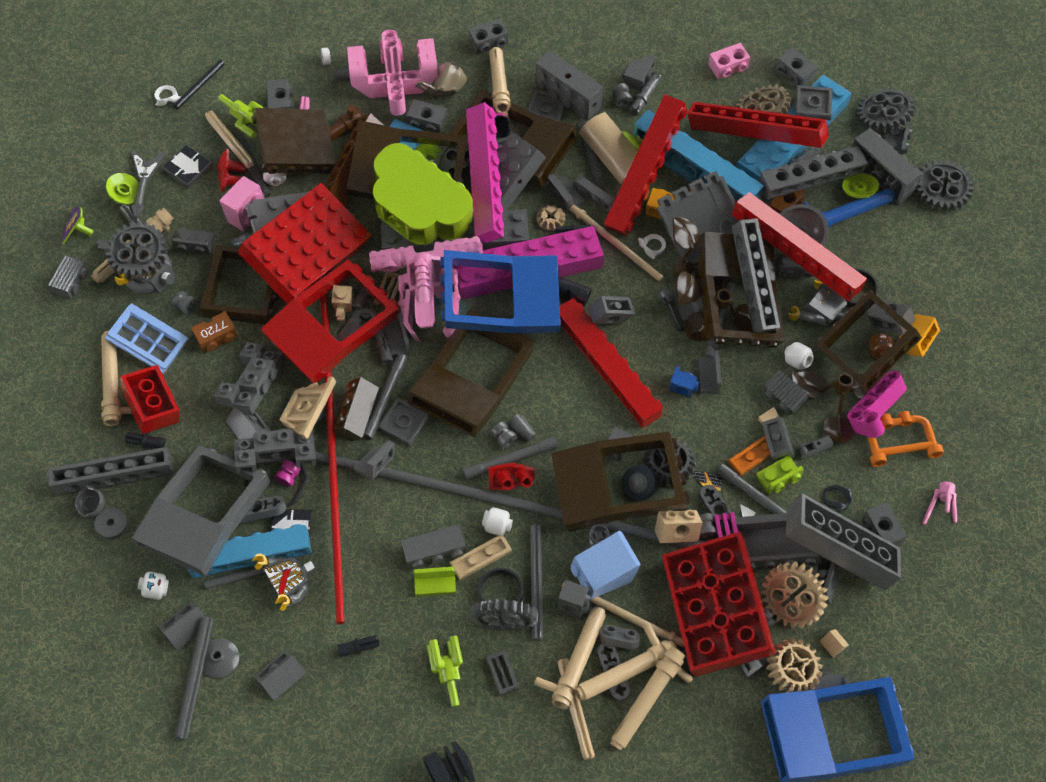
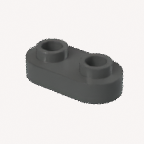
M606 625L600 629L599 640L611 646L636 649L640 643V635L632 629Z

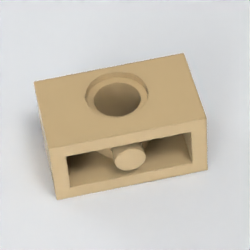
M697 510L658 512L655 533L660 543L698 542L703 522Z

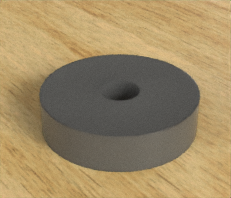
M107 508L96 516L94 526L102 538L113 540L125 533L128 527V520L120 509ZM114 521L112 526H108L109 522Z

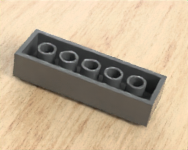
M803 493L787 506L786 537L792 541L799 543L883 590H887L901 579L900 547Z

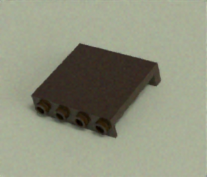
M255 108L252 123L257 125L264 162L261 170L262 173H320L325 175L332 172L335 166V159L325 110Z

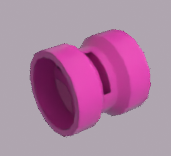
M284 460L281 464V470L276 473L274 479L282 485L291 487L294 483V477L299 474L301 469L295 463Z

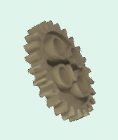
M770 84L767 88L763 85L761 89L755 88L754 92L749 91V95H743L744 99H739L740 103L736 104L738 108L788 114V110L791 109L792 98L788 90L784 89L783 86L778 88V85H775L772 88Z

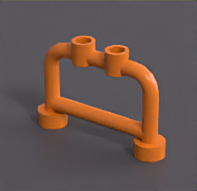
M909 411L900 412L898 414L899 418H891L890 414H883L880 420L885 429L898 425L905 427L912 423H920L924 428L928 442L879 449L876 438L868 437L873 454L870 457L873 467L885 465L887 463V455L927 450L928 456L931 459L944 455L943 447L937 444L929 420L920 415L910 416Z

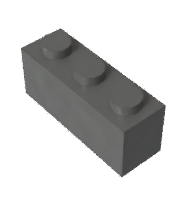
M459 524L401 540L408 569H420L425 564H438L446 558H458L466 553V545Z

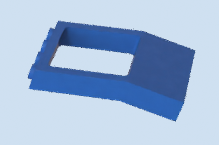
M444 250V257H440V268H444V274H441V286H445V292H441V304L445 303V310H441V319L445 321L446 328L503 333L560 332L557 255L504 256ZM466 266L511 271L514 318L504 319L454 314L452 267Z
M891 677L817 690L769 694L761 700L780 782L824 780L902 766L914 760V750L909 742L908 730L903 721L902 709L898 704L896 688L892 683ZM871 693L875 694L893 754L840 764L834 763L818 703Z

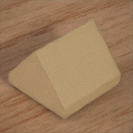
M836 629L829 631L820 640V643L832 657H835L849 646Z

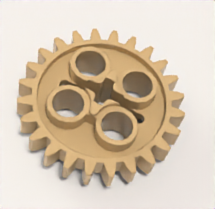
M788 561L784 566L779 564L770 571L771 574L765 576L767 581L762 583L765 588L761 593L766 595V597L762 601L768 602L766 608L772 609L773 616L777 615L776 622L783 619L784 626L791 622L792 628L797 623L800 628H803L805 624L810 626L819 619L818 616L821 617L824 614L822 609L827 607V604L824 602L828 599V596L823 595V593L827 591V588H821L824 580H817L819 573L811 574L813 571L812 567L809 570H805L804 563L798 567L797 561L792 566ZM791 577L795 578L798 584H794ZM803 584H807V587L804 590H802L796 597H794L788 604H786L785 606L782 605V602H784ZM777 590L782 591L784 597L780 596ZM805 593L809 594L812 597V600H809L805 596ZM791 605L795 606L798 612H795L791 608Z

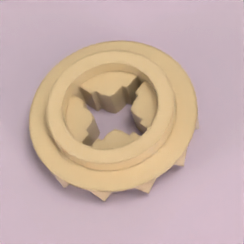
M547 204L546 207H541L540 211L537 212L536 220L541 228L552 231L555 230V227H562L565 222V213H563L562 208ZM547 214H549L550 216H551V215H554V219H552V218L547 219V218H548V215H547Z

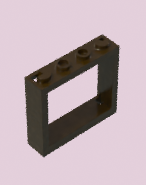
M216 245L200 306L203 317L212 318L226 311L230 320L267 324L270 318L274 316L275 309L273 305L278 300V294L269 285L262 310L214 305L225 259L244 260L238 253L239 247Z
M869 291L839 321L835 322L826 334L819 338L816 346L844 373L851 375L853 381L865 392H868L922 337L917 329L872 291ZM876 304L907 331L869 369L859 376L829 348L866 311Z

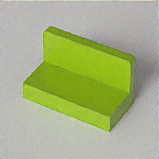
M454 567L413 570L416 597L456 594Z

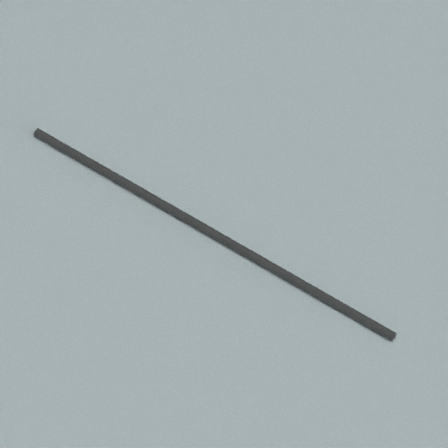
M315 451L316 461L328 464V454ZM336 456V466L354 470V466L359 462ZM386 467L377 475L563 519L561 508ZM617 521L602 524L608 530L621 531L625 534L659 541L655 530ZM698 540V542H678L668 544L687 548L693 545L703 543V541Z

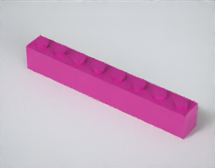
M484 102L466 109L475 236L479 237L483 243H488L504 237V223L502 220L503 207L501 205L502 192L499 182L501 177L498 169L499 159L497 157V129L494 119L496 114L494 109Z

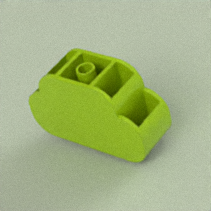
M402 143L388 145L377 155L374 161L377 181L373 187L376 212L379 218L413 244L428 245L438 237L449 241L459 239L472 227L474 220L473 200L471 194L461 182L454 181L449 173L446 171L442 172L433 161L426 160L421 152L418 150L414 151Z

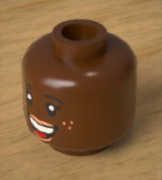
M877 333L870 339L869 349L873 359L878 360L894 344L893 338L885 333Z

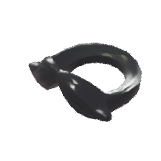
M840 485L829 486L823 492L824 504L830 508L837 509L838 513L848 509L852 501L851 488H845ZM830 490H839L847 499V503L831 502L826 498V495Z

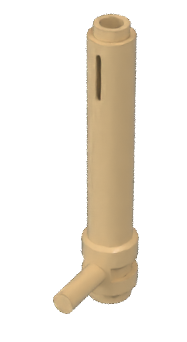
M493 47L489 52L493 84V107L497 113L504 114L509 120L508 111L511 103L506 84L503 51L499 47Z
M163 208L155 212L156 215L153 218L150 217L146 221L149 227L154 225L156 230L159 229L162 232L163 230L169 231V225L174 218ZM108 259L92 272L91 277L98 284L100 282L103 283L115 272L111 265H109Z
M105 331L101 336L103 400L101 401V410L103 412L101 417L104 425L116 426L121 420V414H132L130 407H121V401L118 398L117 346L105 339L109 332Z
M594 607L590 611L563 677L559 679L558 683L555 684L539 677L535 680L534 685L554 692L552 703L560 709H568V706L572 705L575 689L578 688V682L606 617L605 610L600 607Z
M651 624L643 627L652 647L648 648L647 652L577 685L578 688L575 689L577 698L579 700H587L652 667H656L658 662L663 660L665 651L671 647L677 649L676 645L671 640L660 642Z
M671 647L665 651L663 660L658 662L654 674L611 737L612 741L610 744L621 751L622 748L627 746L671 678H674L677 674L688 684L693 681V677L681 668L685 655L676 648Z

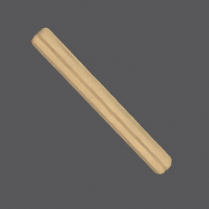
M213 111L205 113L207 121L246 168L254 166L251 156Z
M568 658L558 660L561 677H563L569 663ZM575 694L573 695L572 705L569 708L583 759L589 760L594 758L595 754L581 703Z

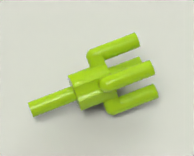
M220 94L218 100L230 108L229 113L238 119L235 127L249 137L254 138L256 132L245 124H253L252 116L255 108L263 107L255 101H251L248 106L240 100L233 102L223 94Z
M458 636L449 637L450 641L446 642L449 655L443 657L440 655L437 639L430 640V645L426 647L431 670L433 673H438L440 684H447L451 707L460 706L455 685L456 681L461 680L458 668L463 662Z

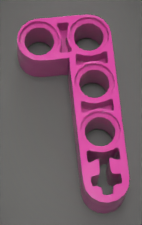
M899 371L888 372L849 411L847 417L855 433L876 438L885 432L880 417L907 389Z

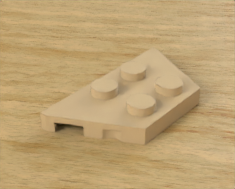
M333 377L327 378L328 382L319 385L316 382L295 390L280 418L281 423L287 428L293 429V432L302 438L308 439L336 384V380Z

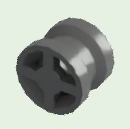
M180 291L174 297L172 305L177 309L180 308L183 313L188 314L195 307L196 298L188 296L184 291Z

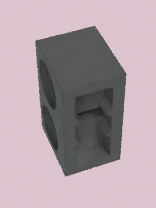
M500 18L468 29L469 41L476 54L485 53L493 47H503L505 44H508V32Z

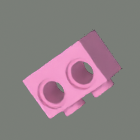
M738 43L710 53L708 64L717 79L726 78L733 73L745 71L749 67L750 56L743 45Z

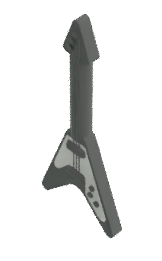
M132 151L140 181L135 205H132L135 219H138L144 210L142 204L146 184L165 159L166 152H162L153 159L145 161L135 151Z

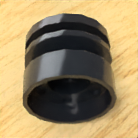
M457 741L451 742L453 753L450 752L446 745L443 746L445 757L442 759L436 751L423 757L433 782H464V776L468 782H475L471 762Z

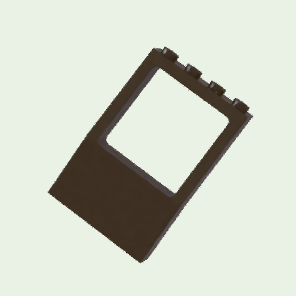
M482 89L467 109L484 102L494 109L492 93ZM511 103L508 111L509 118L529 127L522 139L546 156V159L527 183L543 188L548 181V177L553 174L577 140L574 125L538 116ZM466 111L448 134L468 136Z
M359 120L346 194L374 199L373 187L377 181L374 170L375 158L388 145L400 142L456 148L457 152L452 179L463 184L464 177L461 175L462 170L465 171L467 160L464 157L465 153L469 152L468 136L400 129Z
M706 231L700 235L698 242L699 282L702 288L701 299L707 341H714L715 344L732 342V345L748 343L752 347L767 345L768 348H776L785 342L775 282L774 246L762 238L780 323V328L772 333L732 331L721 328L714 281L743 283L734 236L728 233Z
M469 309L465 314L467 316L486 317L472 309ZM455 329L433 364L410 390L408 404L475 438L496 411L532 355L535 341L520 333ZM470 331H474L518 353L494 391H489L445 369Z
M669 431L596 441L551 453L564 526L568 532L592 527L596 524L658 515L660 511L689 510L688 503H691L688 491L685 492L683 487L687 483L684 473H680L679 467L683 466L680 455L677 456L675 451L679 449L676 437L672 438ZM665 448L675 496L667 499L612 506L603 457L606 455Z

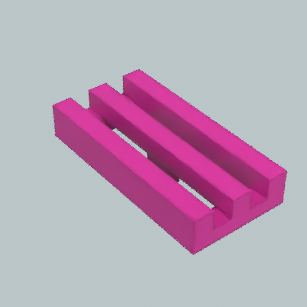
M734 512L714 515L718 538L723 537L720 520H723L726 535H730L728 519L731 520L733 533L738 532Z

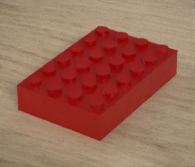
M320 183L242 242L238 253L289 304L295 297L365 247L372 235Z
M740 532L662 555L690 671L696 677L776 654L746 542Z

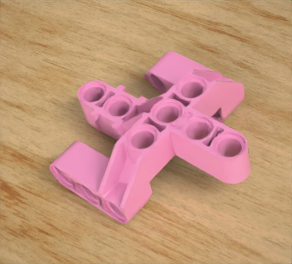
M395 30L384 31L379 45L381 64L385 63L386 73L368 75L366 52L363 46L347 47L351 86L369 98L389 97L391 114H404L406 112L404 95L423 93L424 90L416 87L415 84L422 81L431 85L438 77L433 38L421 39L416 43L420 70L401 72L400 62L404 61L401 40L398 39Z

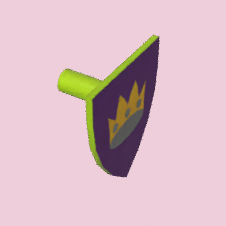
M80 206L72 209L64 229L63 244L74 229L88 236L93 234L92 229L84 226L83 211Z

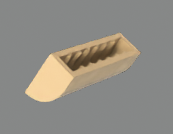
M603 112L590 119L581 128L579 134L617 181L622 184L638 151L606 112Z

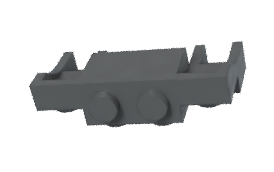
M247 342L239 354L241 362L248 364L236 384L222 382L213 397L218 405L233 407L245 414L253 415L262 398L268 392L271 383L275 380L277 373L285 362V358L282 352L266 350L264 344Z
M281 429L277 431H261L253 433V438L234 440L237 474H241L240 468L252 467V471L257 472V463L296 459L297 467H301L300 462L312 461V466H316L313 432L310 433L308 439H304L296 433L293 434V429Z

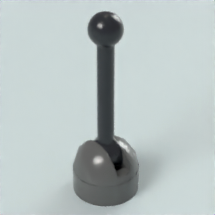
M665 289L658 296L662 303L669 306L677 325L676 330L681 332L684 327L680 324L672 305L674 293L672 289Z

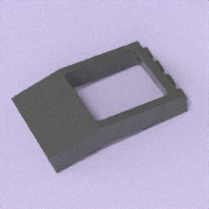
M198 446L158 495L133 535L132 540L137 546L206 577L231 533L271 481L267 476V472L260 468H257V472H253L251 467L240 468L241 474H237L235 460L231 456L218 454L211 447L204 448ZM206 463L251 481L219 523L212 522L173 504Z

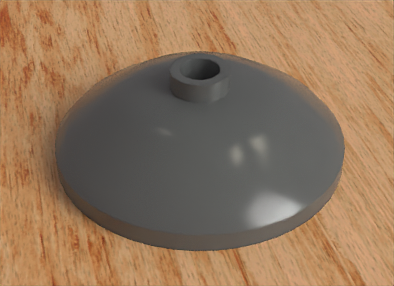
M798 204L790 206L780 213L781 216L824 246L828 238V223L818 209L810 205Z

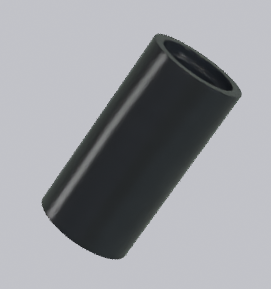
M558 276L559 296L568 300L574 298L577 303L585 306L590 298L592 289Z

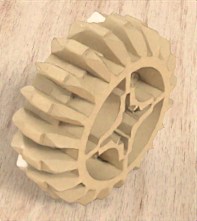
M791 639L789 642L783 640L781 644L778 643L774 646L776 654L767 658L766 661L770 664L767 665L766 669L771 671L768 677L775 679L772 685L777 683L780 685L779 691L786 689V693L809 691L819 684L820 680L818 678L823 674L819 670L822 669L823 665L817 663L821 657H815L816 650L811 651L809 649L810 644L803 646L802 640L796 643L795 639ZM782 655H784L785 658L783 659L785 664L783 668L781 666ZM805 667H807V678H806V679H805V677H804V676L806 675V674H805V671H804V668H805Z

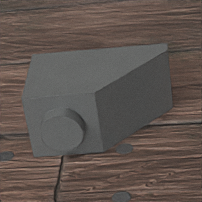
M651 55L630 62L628 67L623 69L621 75L623 84H627L629 88L641 91L655 67L656 56Z

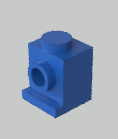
M676 367L670 382L669 391L691 398L692 393L697 392L700 382L696 381L697 377L693 374L682 372L680 367Z

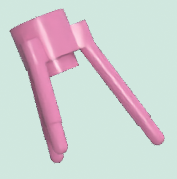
M941 482L939 489H935L933 499L923 519V525L927 523L938 497H940L941 501L946 502V513L950 511L951 502L953 522L957 523V494L955 493L956 486L953 483Z

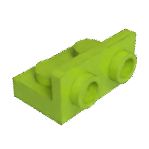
M788 455L756 473V477L768 494L773 492L779 493L788 483L794 484L802 478L801 475L804 469L802 466L797 467Z

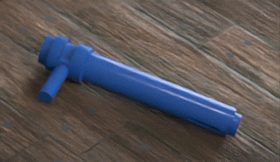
M884 189L873 196L861 198L827 212L822 211L821 213L826 218L828 228H830L833 224L891 203L895 199V194L891 189Z

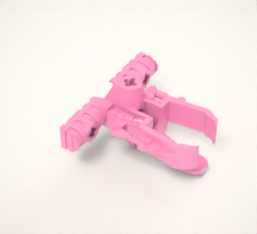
M479 237L454 239L453 241L447 240L442 243L435 242L434 250L417 253L412 245L407 248H391L380 250L379 252L371 251L369 253L373 273L376 271L392 273L407 267V273L398 277L400 293L398 304L401 308L403 324L415 341L421 342L413 330L414 306L417 325L420 328L432 327L435 323L434 294L437 298H441V292H445V286H441V274H444V268H440V257H444V250L483 253ZM452 268V285L455 289V292H453V313L458 315L459 301L461 299L458 291V272L455 268ZM405 285H409V289L406 290L404 299ZM445 326L442 331L446 338H449L455 329L446 328Z

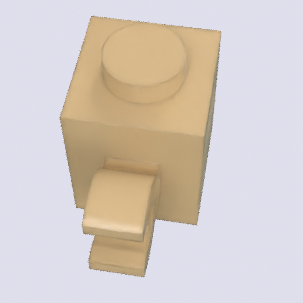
M333 285L331 303L333 310L336 311L337 321H345L346 312L353 311L352 303L355 295L352 286Z

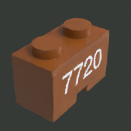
M226 311L212 317L213 321L207 324L204 321L191 327L203 353L214 351L218 346L230 343L238 337Z

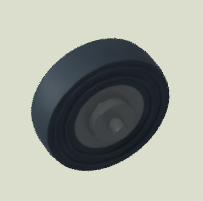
M645 465L630 467L622 478V487L625 494L637 501L646 500L653 496L658 486L655 472Z

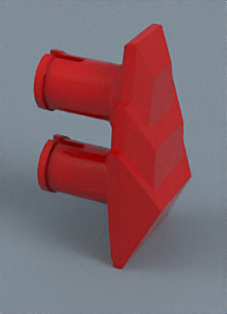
M228 148L220 157L217 165L222 193L225 192L227 185L234 186L242 178L241 176L229 175L228 171L245 172V166L242 162L230 160Z
M514 462L488 467L489 490H511L518 486L529 488L533 484L531 480L535 479L534 467H527L524 464H515Z

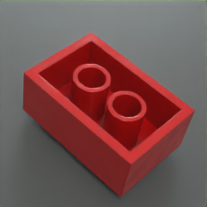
M158 365L121 376V390L142 434L179 423L180 410Z

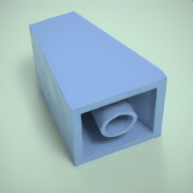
M619 531L575 556L571 564V571L580 581V585L589 588L588 595L591 596V600L631 583L641 564L623 533Z

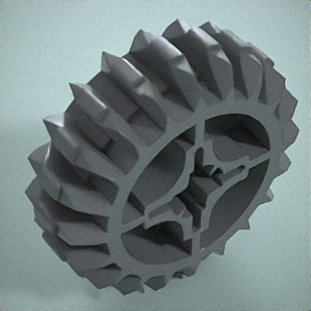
M678 438L679 449L675 450L676 455H680L685 462L684 467H679L680 473H684L685 479L689 481L691 478L690 474H694L695 454L692 453V447L686 448L687 443L681 444L680 438ZM665 448L645 450V456L643 457L644 465L655 472L657 480H659V486L662 483H666L668 488L670 483L673 484L671 473H667L670 472ZM655 456L661 463L660 468H658L654 463Z

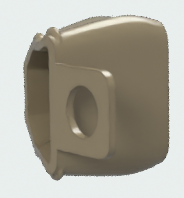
M445 62L437 67L438 77L431 85L419 81L415 86L432 96L454 95L465 85L467 77L460 67H456L450 62Z

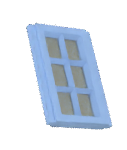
M132 303L126 308L105 337L106 340L151 367L158 365L162 374L168 369L189 340L185 335Z

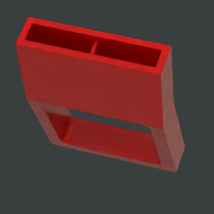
M349 260L295 297L261 328L265 336L312 383H318L348 354L397 319V313H400L399 304L394 299L390 301L386 297L388 294L381 287L377 288L374 285L375 281L369 275L365 276L361 273L363 270L357 263L352 264ZM352 277L385 310L346 339L339 342L306 308L332 290L333 285H339L347 278Z

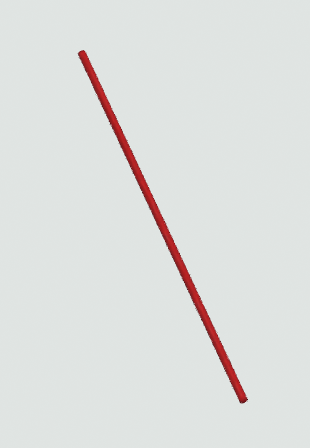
M328 293L320 298L322 326L330 333ZM332 370L324 377V383L328 382L327 378L332 377ZM332 390L326 402L336 624L340 625L344 624L345 621Z

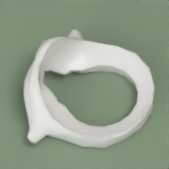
M169 85L161 86L155 92V99L157 101L155 106H164L168 101L175 103L181 96H178L174 87ZM163 90L173 92V96L166 99H160L159 94Z
M651 234L643 239L638 238L639 245L644 248L645 253L652 259H655V256L661 254L666 248V242L660 235ZM651 239H657L662 243V247L657 251L649 249L646 245Z

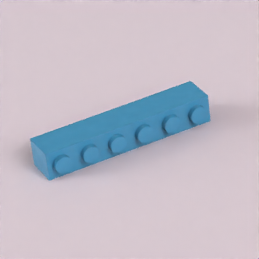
M295 524L291 528H276L267 533L256 532L247 537H233L225 543L207 576L255 566L258 561H252L256 554H263L265 557L289 558L312 554L309 531L306 525ZM188 569L192 578L203 577V575Z

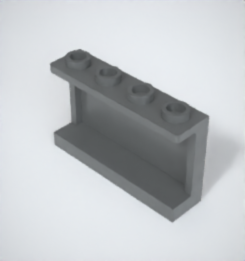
M787 513L736 517L739 532L746 542L753 571L756 568L772 570L779 564L784 566L788 561L791 566L795 561H797L798 565L804 563L808 567L816 566L818 563L822 564L821 555L786 537Z

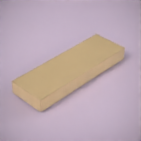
M497 536L450 562V565L454 567L458 579L462 580L511 553L512 549L504 536Z

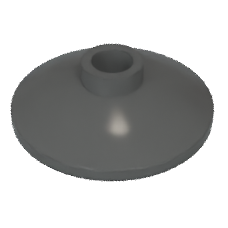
M222 638L209 641L202 670L203 674L214 679L230 675L239 663V652L235 644ZM215 654H221L219 659H214Z

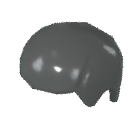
M88 487L75 498V508L84 517L93 518L99 515L105 508V497L98 489Z

